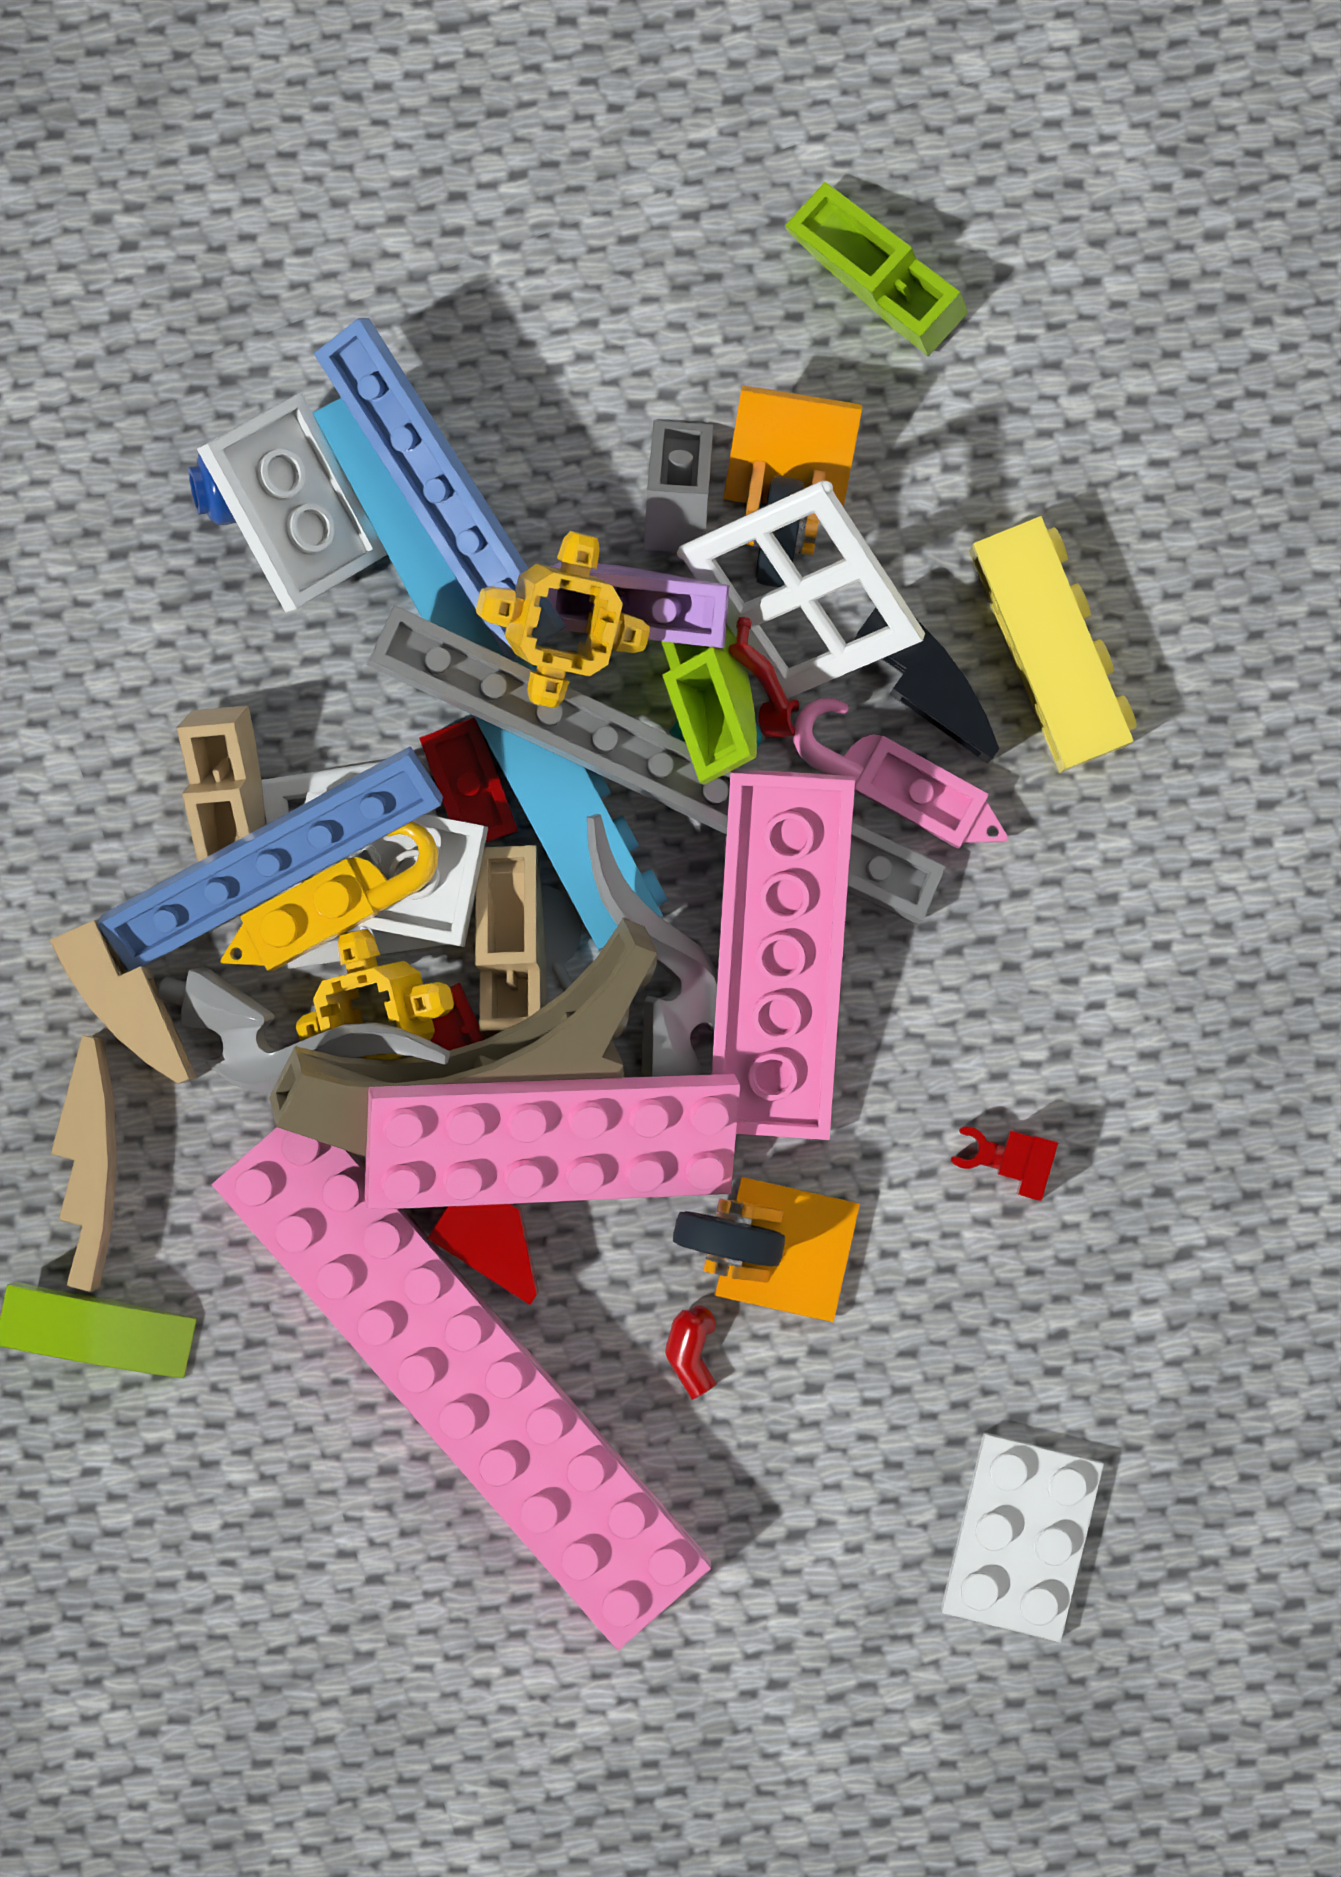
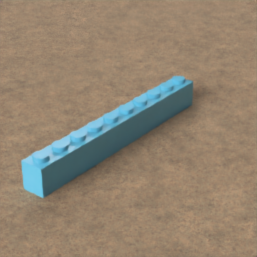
M340 398L313 412L421 618L506 657L483 619L476 614V608L343 399ZM524 659L515 661L533 671L537 669V665H532ZM474 716L598 951H602L617 925L601 901L593 876L588 849L587 816L601 814L610 849L624 879L635 894L663 919V914L658 906L667 902L668 899L652 869L641 874L630 852L639 848V844L624 816L622 815L612 820L601 799L610 795L611 792L603 776Z

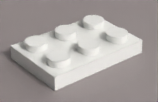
M301 392L197 448L285 613L299 608L387 555Z
M307 792L305 803L321 794ZM424 814L413 820V822L427 829L434 837L438 848V866L432 879L419 891L380 911L378 915L358 926L465 947L488 827ZM406 835L383 836L289 887L288 890L344 859L354 857L371 861L383 872L387 879H390L415 864L419 854L418 846L413 839Z
M984 1432L943 1597L941 1612L1061 1643L1104 1463Z

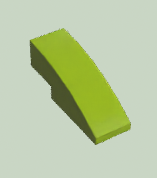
M824 182L785 225L787 231L818 262L894 330L928 357L968 314L964 299L959 290L919 261L911 246L827 182Z
M727 623L725 646L723 648L661 641L671 669L663 674V678L699 783L706 785L757 758L755 711L749 676L746 667L740 664L729 652V645L736 643V637Z
M14 1282L7 1284L0 1315V1347L110 1368L185 1378L198 1318L82 1293L72 1294Z

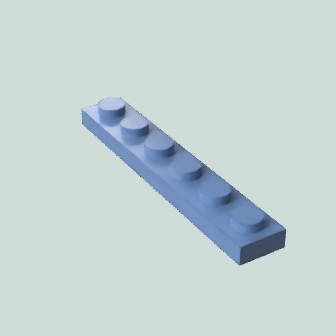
M358 318L314 353L315 357L474 607L476 608L479 593L483 588L495 586L511 588L515 591L518 576L528 570V566L369 318ZM542 596L539 602L541 612L537 628L533 627L532 636L537 639L536 645L539 646L566 628L549 599ZM483 619L506 657L514 662L521 660L522 658L514 653L504 636L506 628L489 623Z
M409 746L100 916L97 926L129 971L140 966L143 967L441 806L443 796L412 747Z

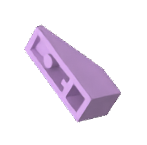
M562 561L555 563L550 567L560 569ZM598 563L597 569L591 568L589 575L595 576L613 586L623 603L621 613L637 617L650 626L648 640L718 648L725 646L730 585L619 565ZM549 588L547 598L565 624L566 628L563 630L586 633L585 628L589 612L593 613L595 604L589 601L590 594L559 588V590Z

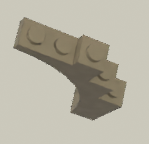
M622 918L598 957L563 993L526 1020L483 1041L450 1050L449 1061L445 1065L417 1057L393 1060L338 1057L295 1046L269 1097L276 1127L366 1157L369 1087L623 1078V1062L612 1038H618L624 1031L629 1018V1006L639 987H645L650 982L657 964V951L645 926Z

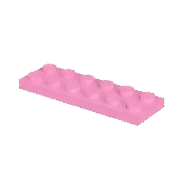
M734 769L731 771L712 1075L735 1074L740 1083L736 1134L830 1140L855 776Z
M735 1074L369 1087L365 1202L368 1210L731 1194L740 1083Z

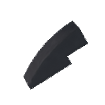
M876 607L860 628L854 640L888 626ZM918 621L925 632L923 641L882 658L884 662L903 674L893 687L890 695L988 764L1000 748L987 715L968 680L948 652Z

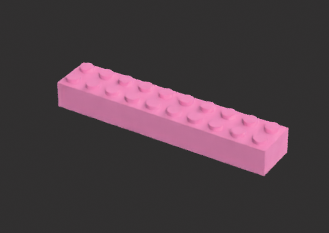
M276 1127L211 1185L619 1651L711 1569L710 1558L437 1245L427 1239L428 1235L404 1208L368 1210L365 1202L366 1164L357 1154Z

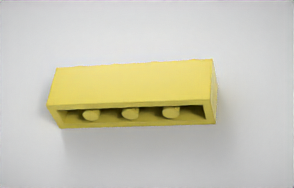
M1042 516L973 543L969 550L970 556L1059 773L1127 747L1134 742L1130 733L1131 730L1137 728L1134 713L1127 698L1124 695L1116 697L1107 677V675L1114 673L1111 657L1104 642L1101 639L1093 641L1084 619L1091 617L1089 604L1081 586L1078 583L1070 586L1061 563L1068 561V556L1058 530L1055 527L1047 530Z

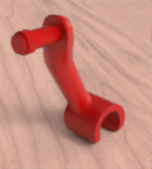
M739 617L736 623V643L729 645V652L740 664L757 677L771 701L763 703L759 710L761 732L767 738L794 736L795 728L792 726L790 715L799 711V701L787 699L771 662L752 646L748 645L749 630L751 629L752 622L748 617Z

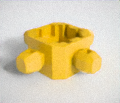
M569 531L562 541L557 559L562 561L560 569L535 564L518 576L515 591L511 588L490 586L481 589L479 593L476 614L489 623L505 627L504 636L514 653L528 663L537 665L536 671H530L527 688L529 700L534 704L557 708L564 700L570 682L565 678L566 672L592 676L609 664L612 649L620 652L637 653L644 651L646 648L650 626L637 617L621 613L623 603L613 586L595 576L589 575L591 568L597 569L600 551L598 538ZM549 588L558 590L562 588L590 594L589 601L595 604L593 613L589 612L585 632L588 633L586 643L579 642L577 651L569 649L563 651L536 645L537 639L532 636L533 627L537 628L541 612V607H539L541 596L547 598Z
M368 929L339 935L337 946L340 965H346L348 974L321 982L313 998L316 1011L303 1015L296 1023L299 1042L344 1024L363 1023L360 1008L353 1010L351 1000L360 998L357 988L377 983L379 992L387 990L389 992L391 1001L384 1002L389 1022L396 1020L397 1028L430 1041L435 1032L432 1019L447 1015L453 1009L454 1002L449 986L441 982L423 984L421 973L405 961L378 966L376 956H380L375 938ZM375 1054L359 1058L393 1060L401 1059L403 1055Z

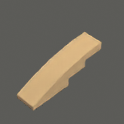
M82 1035L51 1154L74 1160L59 1216L60 1221L82 1226L67 1286L92 1292L99 1289L101 1285L112 1230L117 1151L114 1097L104 1039Z

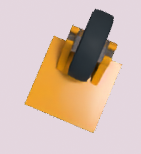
M742 385L723 500L747 503L746 516L759 510L760 503H765L768 506L825 480L831 482L833 485L832 491L844 508L862 413V404ZM815 513L773 531V534L792 563L795 553L810 556L814 554L819 519ZM756 539L745 544L759 547L755 574L756 582L778 588L786 585Z
M741 1176L736 1200L719 1198L715 1216L690 1211L679 1212L673 1232V1242L691 1250L707 1253L703 1271L719 1275L715 1296L834 1323L860 1203Z

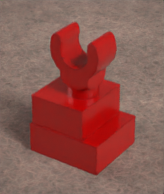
M964 1126L959 1129L960 1134L971 1136L977 1141L978 1152L976 1156L968 1160L952 1156L950 1160L954 1165L964 1169H971L981 1164L998 1169V1175L1020 1181L1016 1194L1042 1202L1058 1142L1009 1130L1005 1146L987 1141L982 1132L974 1127Z

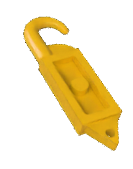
M411 821L385 835L388 837L399 834L406 835L417 844L419 851L418 859L413 866L387 879L383 872L371 861L359 857L346 858L241 915L240 918L243 924L222 956L221 963L263 965L267 971H275L419 891L432 879L438 866V848L434 837L425 827ZM239 948L242 956L237 960L234 957V952Z

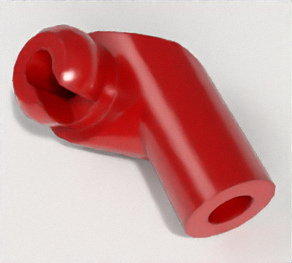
M702 1305L693 1306L689 1311L682 1310L673 1319L665 1348V1354L670 1365L692 1400L717 1385V1382L701 1358L706 1336L715 1331L716 1320L713 1313Z

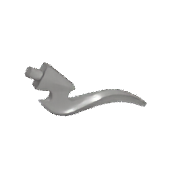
M601 814L587 816L589 855L593 876L602 903L617 926L622 918L645 926L657 951V963L672 977V989L668 995L663 998L647 996L644 1000L641 1077L702 1075L703 1071L691 1046L690 1036L692 1030L700 1023H704L710 1031L714 1032L718 974L708 954L698 944L660 918L635 894L624 879L612 854Z
M202 966L188 971L186 982L166 976L161 981L158 990L161 1000L182 1006L180 1026L211 1029L221 1036L223 1041L221 1056L208 1059L205 1063L235 1086L249 1091L272 1093L295 1046L338 1057L359 1058L375 1054H400L444 1065L448 1063L451 1054L450 1051L423 1037L401 1028L379 1023L344 1024L284 1049L277 1050L270 1047L265 1039L266 1028L275 1019L273 1013L212 970Z

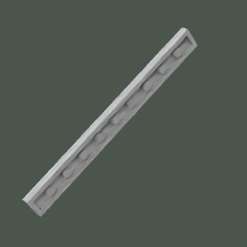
M396 605L393 606L366 665L727 834L731 771L706 785L699 783L685 742L569 687L567 688L564 700L557 708L534 704L529 700L527 692L530 671L533 670ZM852 822L847 891L916 924L922 922L946 866Z

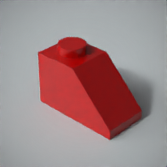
M515 1203L447 1207L427 1239L531 1305L539 1293L522 1208Z

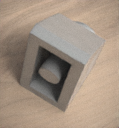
M653 421L647 485L644 550L663 551L668 554L677 555L679 546L706 534L713 424Z

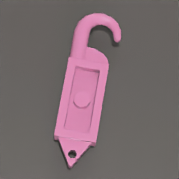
M820 698L807 704L797 715L793 726L795 728L793 742L799 755L815 769L827 775L855 776L854 792L957 849L960 848L962 843H1003L1008 841L1007 834L986 801L989 796L988 793L889 738L875 734L862 737L850 747L844 757L817 742L813 735V725L816 719L826 712L847 713L849 710L847 703L835 698ZM988 827H995L997 829L996 837L988 836Z

